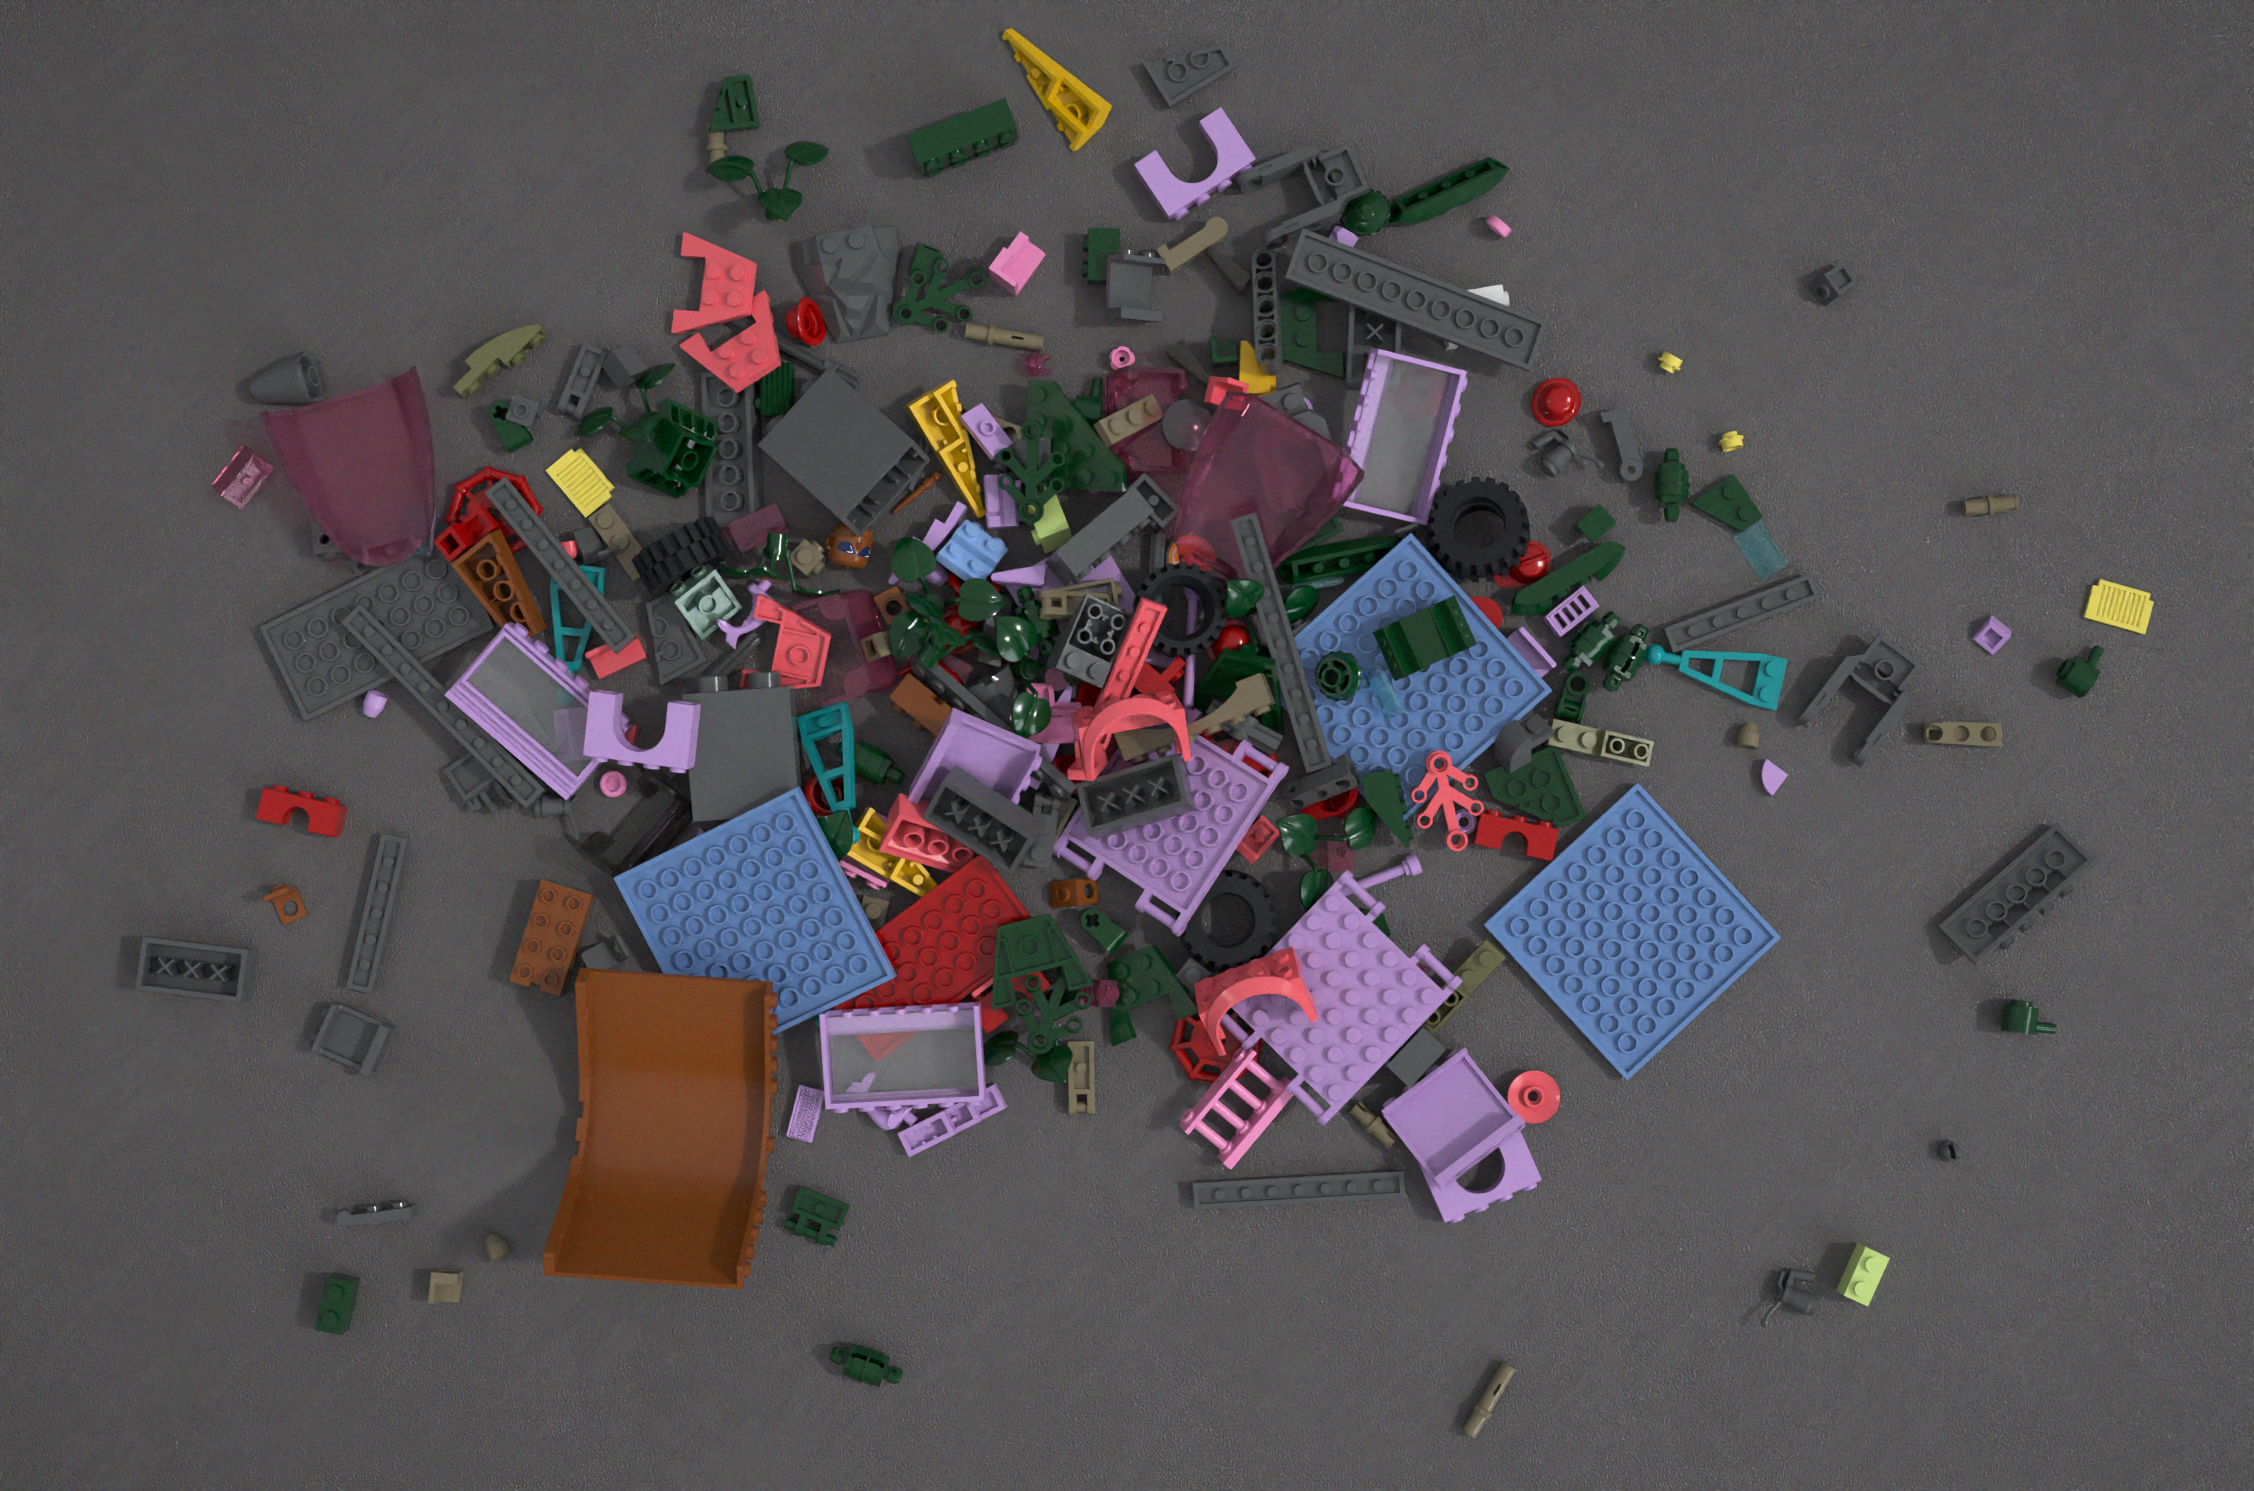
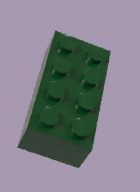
M1006 98L909 134L907 138L921 177L927 175L930 178L942 173V169L949 166L952 168L960 167L966 164V160L970 158H984L991 153V150L1000 147L1003 150L1012 147L1015 144L1014 141L1018 140V133Z

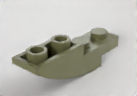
M539 324L511 330L487 342L465 360L471 369L453 388L465 398L469 395H475L481 389V383L487 377H493L500 370L501 367L499 365L502 362L510 369L513 366H519L526 359L525 354L532 347L537 348L544 341V335L547 331Z
M1549 720V726L1553 729V737L1546 740L1545 745L1649 767L1654 741L1562 720Z
M1486 938L1452 972L1455 977L1458 975L1463 980V983L1422 1025L1434 1035L1470 997V994L1506 958V955ZM1444 981L1439 987L1444 990L1448 984Z

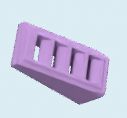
M1041 564L996 572L991 575V580L993 584L1029 586L1043 589V587L1045 588L1047 567Z
M1583 585L1542 617V619L1556 637L1560 638L1597 609L1599 604ZM1579 595H1582L1590 605L1588 609L1577 598ZM1573 601L1582 613L1578 615L1569 603ZM1564 607L1569 611L1574 620L1570 621L1562 611ZM1558 614L1566 626L1562 627L1554 615Z

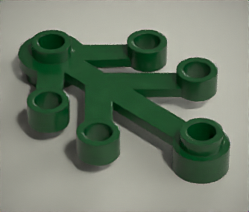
M945 258L936 259L933 264L934 272L926 295L917 301L915 300L919 287L926 282V275L920 269L913 270L910 274L911 282L905 299L899 300L893 307L892 313L895 321L905 326L911 325L916 321L933 327L938 333L946 332L949 328V323L945 317L938 316L935 318L920 312L928 307L955 315L962 322L969 321L972 318V310L969 306L957 305L945 301V299L969 287L974 289L983 287L987 281V276L981 267H970L966 271L964 278L939 290L943 276L948 273L950 265ZM939 262L946 263V268L943 271L937 269ZM917 273L923 275V279L920 282L913 280L914 275ZM975 274L981 275V280L978 283L972 282V276ZM905 308L911 311L908 317L901 315V311ZM962 309H967L969 311L967 317H961L959 315ZM940 320L945 321V327L942 329L936 327V323Z
M1037 420L1025 422L1020 429L1022 438L1027 441L1026 469L1016 459L1014 449L1006 447L1001 449L998 454L999 460L1007 464L1026 485L1025 496L1015 486L1013 475L1007 473L1001 475L998 479V486L1002 490H1006L1018 503V515L1026 523L1038 522L1044 515V505L1056 493L1063 492L1067 487L1066 480L1058 476L1053 478L1049 483V487L1037 497V486L1054 469L1067 462V454L1062 450H1057L1050 455V459L1038 470V440L1043 436L1044 429ZM1031 426L1037 428L1036 435L1030 433L1029 429ZM1004 451L1010 452V460L1004 459ZM1056 454L1062 456L1063 460L1061 463L1055 461ZM1004 477L1010 480L1009 487L1003 484ZM1055 480L1062 483L1060 490L1054 487ZM1029 505L1035 507V514H1030L1028 512Z
M1062 966L1056 967L1058 979L1049 1003L1041 990V980L1038 976L1030 975L1025 980V988L1032 994L1043 1016L1040 1027L1031 1014L1032 1004L1029 1000L1021 999L1016 1004V1012L1023 1018L1030 1032L1027 1037V1046L1036 1055L1048 1053L1052 1049L1054 1041L1069 1034H1077L1082 1029V1021L1077 1016L1069 1017L1065 1025L1050 1031L1053 1021L1079 1009L1086 1010L1091 1005L1090 995L1086 992H1080L1074 1000L1059 1006L1067 986ZM1036 981L1038 985L1035 988H1031L1028 986V983ZM1082 997H1085L1088 1000V1002L1084 1005L1078 1002V1000ZM1027 1005L1029 1009L1026 1012H1022L1019 1010V1007ZM1076 1021L1079 1027L1072 1029L1069 1024ZM1038 1037H1042L1045 1039V1042L1039 1045L1035 1040Z

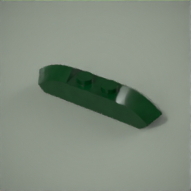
M1487 157L1394 199L1390 206L1389 224L1399 226L1420 224L1435 216L1443 215L1457 206L1467 204L1471 200L1479 198L1492 190L1505 177L1510 168L1497 159Z
M1371 536L1308 548L1283 559L1276 570L1286 583L1293 585L1367 571L1396 547L1402 539L1397 536Z
M1608 540L1521 590L1513 596L1510 614L1531 616L1547 612L1554 608L1551 597H1554L1555 601L1569 594L1567 588L1575 583L1579 588L1591 581L1592 579L1589 576L1591 574L1600 582L1618 565L1623 556L1625 546Z

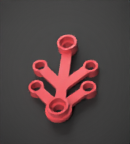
M1435 750L1426 758L1425 766L1427 773L1420 784L1410 791V797L1414 802L1423 803L1427 798L1426 792L1434 780L1437 779L1438 789L1424 812L1417 814L1416 823L1423 829L1429 828L1433 823L1432 818L1442 804L1448 833L1445 836L1446 845L1453 851H1461L1467 846L1468 838L1463 831L1459 830L1453 801L1465 807L1473 816H1479L1483 812L1484 806L1479 800L1470 799L1449 786L1447 775L1461 782L1462 787L1469 791L1476 789L1478 780L1474 775L1465 774L1452 766V759L1449 754L1442 750ZM1439 758L1442 759V766L1436 768L1434 761ZM1467 778H1473L1474 780L1473 785L1470 787L1465 785ZM1421 790L1423 792L1422 798L1415 799V792ZM1474 803L1479 804V810L1476 812L1471 811V806ZM1422 816H1428L1429 818L1428 823L1425 825L1420 823ZM1453 835H1459L1460 840L1458 843L1454 844L1451 842Z

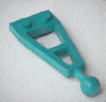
M579 565L604 596L607 568ZM551 575L550 596L556 658L562 659L569 666L568 671L574 675V670H581L594 627L587 619L583 629L563 627L560 590L563 589ZM564 635L581 637L574 662H566ZM563 686L556 691V700L560 705L570 706L576 701V698Z
M1657 644L1648 646L1645 660L1651 665H1658L1661 662L1677 665V672L1741 702L1772 711L1777 709L1788 659L1763 653L1682 650L1680 655L1665 652ZM1689 658L1713 659L1710 677L1689 668ZM1724 660L1758 662L1751 695L1719 681Z
M841 702L797 717L803 746L832 812L837 813L847 810L851 819L850 809L856 808L854 735L848 703ZM842 732L843 766L826 771L814 741ZM844 777V800L839 802L830 781ZM852 824L854 845L859 841L860 832Z

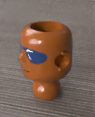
M842 522L836 524L832 533H829L826 539L829 561L833 564L853 569L865 568L871 558L872 546H874L873 532L868 528L859 538Z

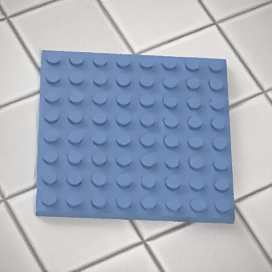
M1412 533L1294 637L1331 761L1335 765L1337 764L1336 757L1346 754L1355 763L1360 784L1358 791L1365 799L1362 774L1392 768L1393 774L1399 773L1402 788L1397 789L1399 799L1405 798L1408 814L1403 815L1404 821L1426 803L1438 789L1437 779H1435L1426 792L1427 798L1423 803H1416L1410 797L1412 788L1418 786L1427 773L1425 761L1431 752L1435 750L1446 752L1452 759V766L1462 771L1496 741L1498 735L1508 724L1515 719L1517 721L1520 720L1552 691ZM1455 595L1477 645L1394 681L1373 632ZM1341 650L1343 653H1350L1352 658L1357 659V665L1362 668L1360 674L1363 679L1360 682V689L1355 692V696L1349 697L1347 701L1340 700L1336 702L1333 699H1327L1325 694L1320 693L1314 673L1317 669V663L1321 661L1322 656L1327 655L1330 651L1337 652ZM1279 683L1281 706L1288 712ZM1440 758L1434 761L1436 768L1441 767L1443 764ZM1447 775L1449 782L1453 778ZM1421 790L1416 791L1414 794L1415 799H1420L1423 796Z
M1635 783L1483 924L1625 1080L1631 1078L1781 938L1639 783Z
M799 786L614 877L622 896L664 974L773 981L774 992H778L777 1008H774V1014H778L777 1030H774V1035L897 976Z

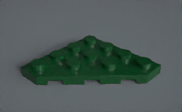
M1028 380L1027 421L1037 420L1042 424L1044 432L1041 438H1051V454L1057 450H1062L1067 454V462L1054 469L1044 480L1048 481L1049 484L1053 478L1060 476L1066 480V488L1125 492L1127 465L1120 457L1116 456L1110 447L1106 448L1096 429L1085 419L1086 416L1076 404L1070 401L1061 391L1060 385L1056 381ZM1031 426L1029 429L1030 433L1036 435L1037 428ZM1056 454L1055 461L1061 463L1063 460L1062 456ZM1055 480L1054 487L1062 488V483Z

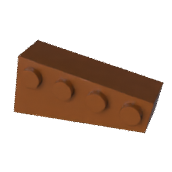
M501 529L489 533L451 564L501 629L506 623L513 622L515 624L518 622L529 631L527 635L534 639L547 628Z
M909 673L889 696L894 701L890 706L901 715L905 712L910 714L914 718L911 723L922 732L927 728L934 734L931 738L933 741H935L952 710L948 704Z

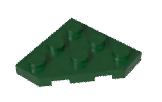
M1551 746L1531 754V762L1510 774L1503 766L1483 773L1491 797L1495 800L1558 827H1564L1586 818L1558 747Z

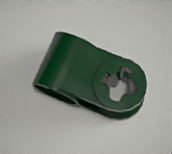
M498 401L491 405L489 417L504 447L511 454L533 442V438L527 427L508 419L498 418L501 415V409L508 411L510 407L508 403Z
M1574 672L1564 678L1560 695L1555 704L1554 718L1560 716L1580 724L1590 687L1589 678L1585 674ZM1574 677L1580 678L1583 683L1582 688L1577 692L1573 691L1570 687V681ZM1564 707L1573 709L1574 712L1564 709Z
M1094 908L1086 909L1080 915L1079 921L1082 928L1112 955L1129 936L1114 921L1109 920L1104 914ZM1096 913L1098 915L1096 918L1098 924L1096 926L1091 924L1087 927L1086 915L1093 916Z

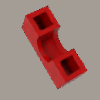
M273 784V788H263L256 819L289 825L292 813L298 808H303L309 815L307 831L331 837H340L347 806L339 805V799L324 796L322 801L314 799V793L299 790L297 795L289 793V787Z
M1486 809L1485 814L1481 813L1477 816V825L1474 830L1472 844L1501 850L1503 838L1510 832H1516L1524 840V856L1552 861L1559 830L1553 829V824L1537 820V824L1534 825L1526 823L1527 818L1511 815V819L1502 818L1501 812Z
M1042 971L1012 978L1014 990L1022 992L1030 1002L1034 1000L1032 994L1025 988V980L1030 975L1038 976L1041 980L1042 992L1046 991L1052 984ZM1036 981L1028 983V986L1031 988H1035L1038 985ZM993 990L988 994H985L983 991L971 999L972 1002H981L982 1027L987 1034L1010 1017L1004 1008L991 1011Z

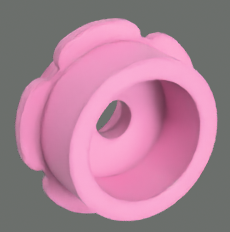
M1125 346L1113 349L1109 356L1111 360L1110 365L1116 371L1126 372L1131 369V365L1135 362L1134 354ZM1124 357L1125 360L1121 362L1119 359Z

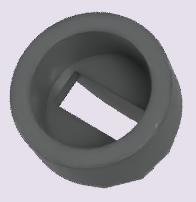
M1945 1140L1939 1144L1937 1153L1942 1160L1953 1162L1959 1158L1961 1149L1957 1143ZM1949 1145H1951L1954 1155L1952 1158L1948 1148Z

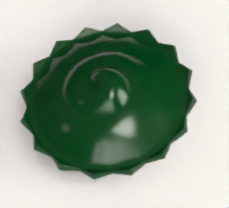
M1370 188L1369 193L1346 202L1342 221L1346 224V229L1350 230L1353 234L1361 237L1371 236L1379 232L1387 224L1391 214V204L1388 202L1387 196L1382 195L1381 191H1374Z
M1341 650L1337 652L1330 651L1327 655L1322 656L1321 661L1317 663V669L1314 673L1320 693L1325 694L1327 699H1333L1336 702L1340 700L1347 701L1349 697L1355 696V692L1360 689V682L1363 679L1360 674L1362 668L1357 665V659L1352 658L1350 653H1343Z

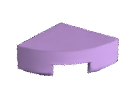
M1765 759L1761 766V780L1764 790L1770 796H1773L1788 774L1768 759Z

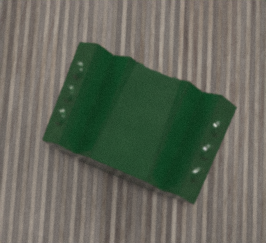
M666 398L657 402L659 420L652 431L650 442H639L634 447L635 459L627 462L626 467L628 477L677 499L687 494L690 488H698L719 448L713 443L718 434L717 422Z
M1455 595L1373 632L1394 681L1477 645Z

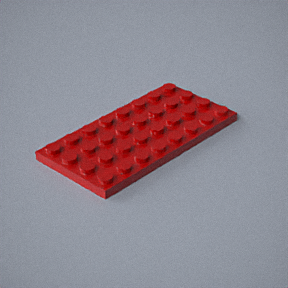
M978 854L875 931L897 976L834 1007L836 1010L957 1003L994 976L997 927L1032 918V916L991 862ZM918 1031L856 1034V1036L876 1062H878Z

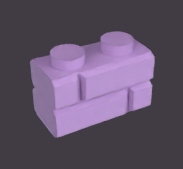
M1008 473L1014 476L1015 486L1020 490L1022 488L1021 480H1016L1015 473ZM1004 474L984 475L988 530L1019 528V522L1023 521L1018 515V503L1006 490H1002L998 486V479ZM1004 477L1003 484L1009 487L1010 480Z

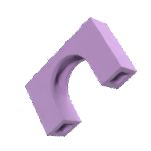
M1221 107L1199 121V129L1217 157L1216 169L1204 181L1198 183L1180 181L1170 172L1156 150L1134 164V172L1168 222L1172 219L1180 220L1189 213L1187 209L1195 204L1197 206L1203 205L1210 199L1209 195L1216 190L1219 192L1224 191L1232 184L1231 180L1255 165L1256 158Z
M598 689L590 691L583 755L592 756V761L608 762V759L618 760L617 764L633 766L634 762L644 763L643 768L659 769L660 766L670 767V772L685 773L686 769L695 766L701 703L679 700L668 702L665 732L661 741L652 749H641L632 745L625 738L621 729L624 693Z
M1521 1131L1497 1148L1501 1157V1172L1497 1180L1483 1190L1465 1189L1455 1180L1440 1191L1418 1163L1444 1222L1456 1223L1464 1219V1214L1474 1210V1213L1484 1211L1489 1208L1488 1203L1498 1200L1499 1203L1511 1199L1513 1197L1512 1193L1520 1189L1526 1192L1537 1187L1536 1182L1542 1179Z

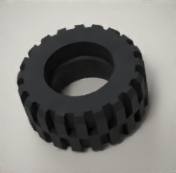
M1471 477L1472 482L1465 483L1462 479L1456 482V488L1447 487L1443 491L1444 497H1437L1433 503L1435 509L1430 510L1428 516L1429 524L1427 525L1430 544L1438 563H1442L1444 570L1449 574L1454 572L1456 578L1463 581L1466 577H1469L1471 582L1479 583V578H1486L1487 582L1494 581V575L1500 574L1501 577L1509 574L1508 568H1516L1520 564V556H1525L1528 550L1527 543L1530 542V525L1524 502L1520 501V496L1516 491H1509V486L1503 482L1497 485L1495 484V479L1489 477L1486 478L1485 482L1480 481L1479 477ZM1483 510L1499 516L1504 524V532L1501 538L1492 546L1475 550L1466 548L1456 541L1454 536L1455 526L1468 513Z
M1224 869L1220 872L1192 915L1185 931L1179 936L1182 944L1197 961L1217 970L1236 968L1254 959H1260L1268 947L1270 948L1277 930L1276 923L1278 917L1274 900L1266 890V887L1254 877L1241 871ZM1220 895H1233L1240 898L1248 906L1251 913V926L1248 933L1242 940L1234 944L1224 945L1214 942L1206 935L1202 926V913L1205 906L1213 898ZM1177 911L1176 920L1181 914L1179 911Z

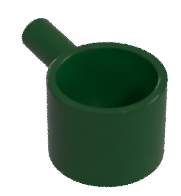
M1093 377L1090 397L1077 395L1076 401H1073L1094 429V424L1100 421L1103 398L1100 397L1103 379L1101 377Z
M2094 646L2087 661L2078 656H2074L2071 659L2067 658L2056 672L2058 677L2056 684L2078 698L2085 696L2099 676L2100 670L2095 667L2104 649L2100 646Z
M2011 999V1004L2004 1003L2000 1030L2036 1035V1032L2055 1034L2057 1026L2054 1023L2039 1022V1008L2032 1007L2033 1002Z

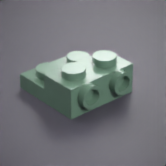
M709 564L705 566L698 565L693 568L690 573L692 576L685 582L678 581L670 588L671 593L667 595V598L678 613L687 621L701 640L718 628L716 624L717 618L726 622L743 608L718 572Z

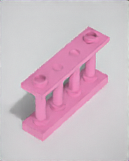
M1241 1047L1234 1053L1232 1062L1192 1109H1188L1182 1115L1179 1124L1188 1135L1193 1129H1196L1218 1147L1220 1153L1217 1157L1229 1169L1235 1166L1293 1096V1094L1290 1095L1285 1090L1291 1080L1285 1075L1282 1079H1275L1253 1060L1257 1053L1252 1048L1246 1052ZM1245 1067L1271 1088V1092L1264 1100H1259L1235 1080ZM1228 1088L1254 1108L1253 1114L1248 1120L1243 1121L1218 1100ZM1211 1108L1237 1129V1133L1231 1140L1226 1141L1201 1121Z

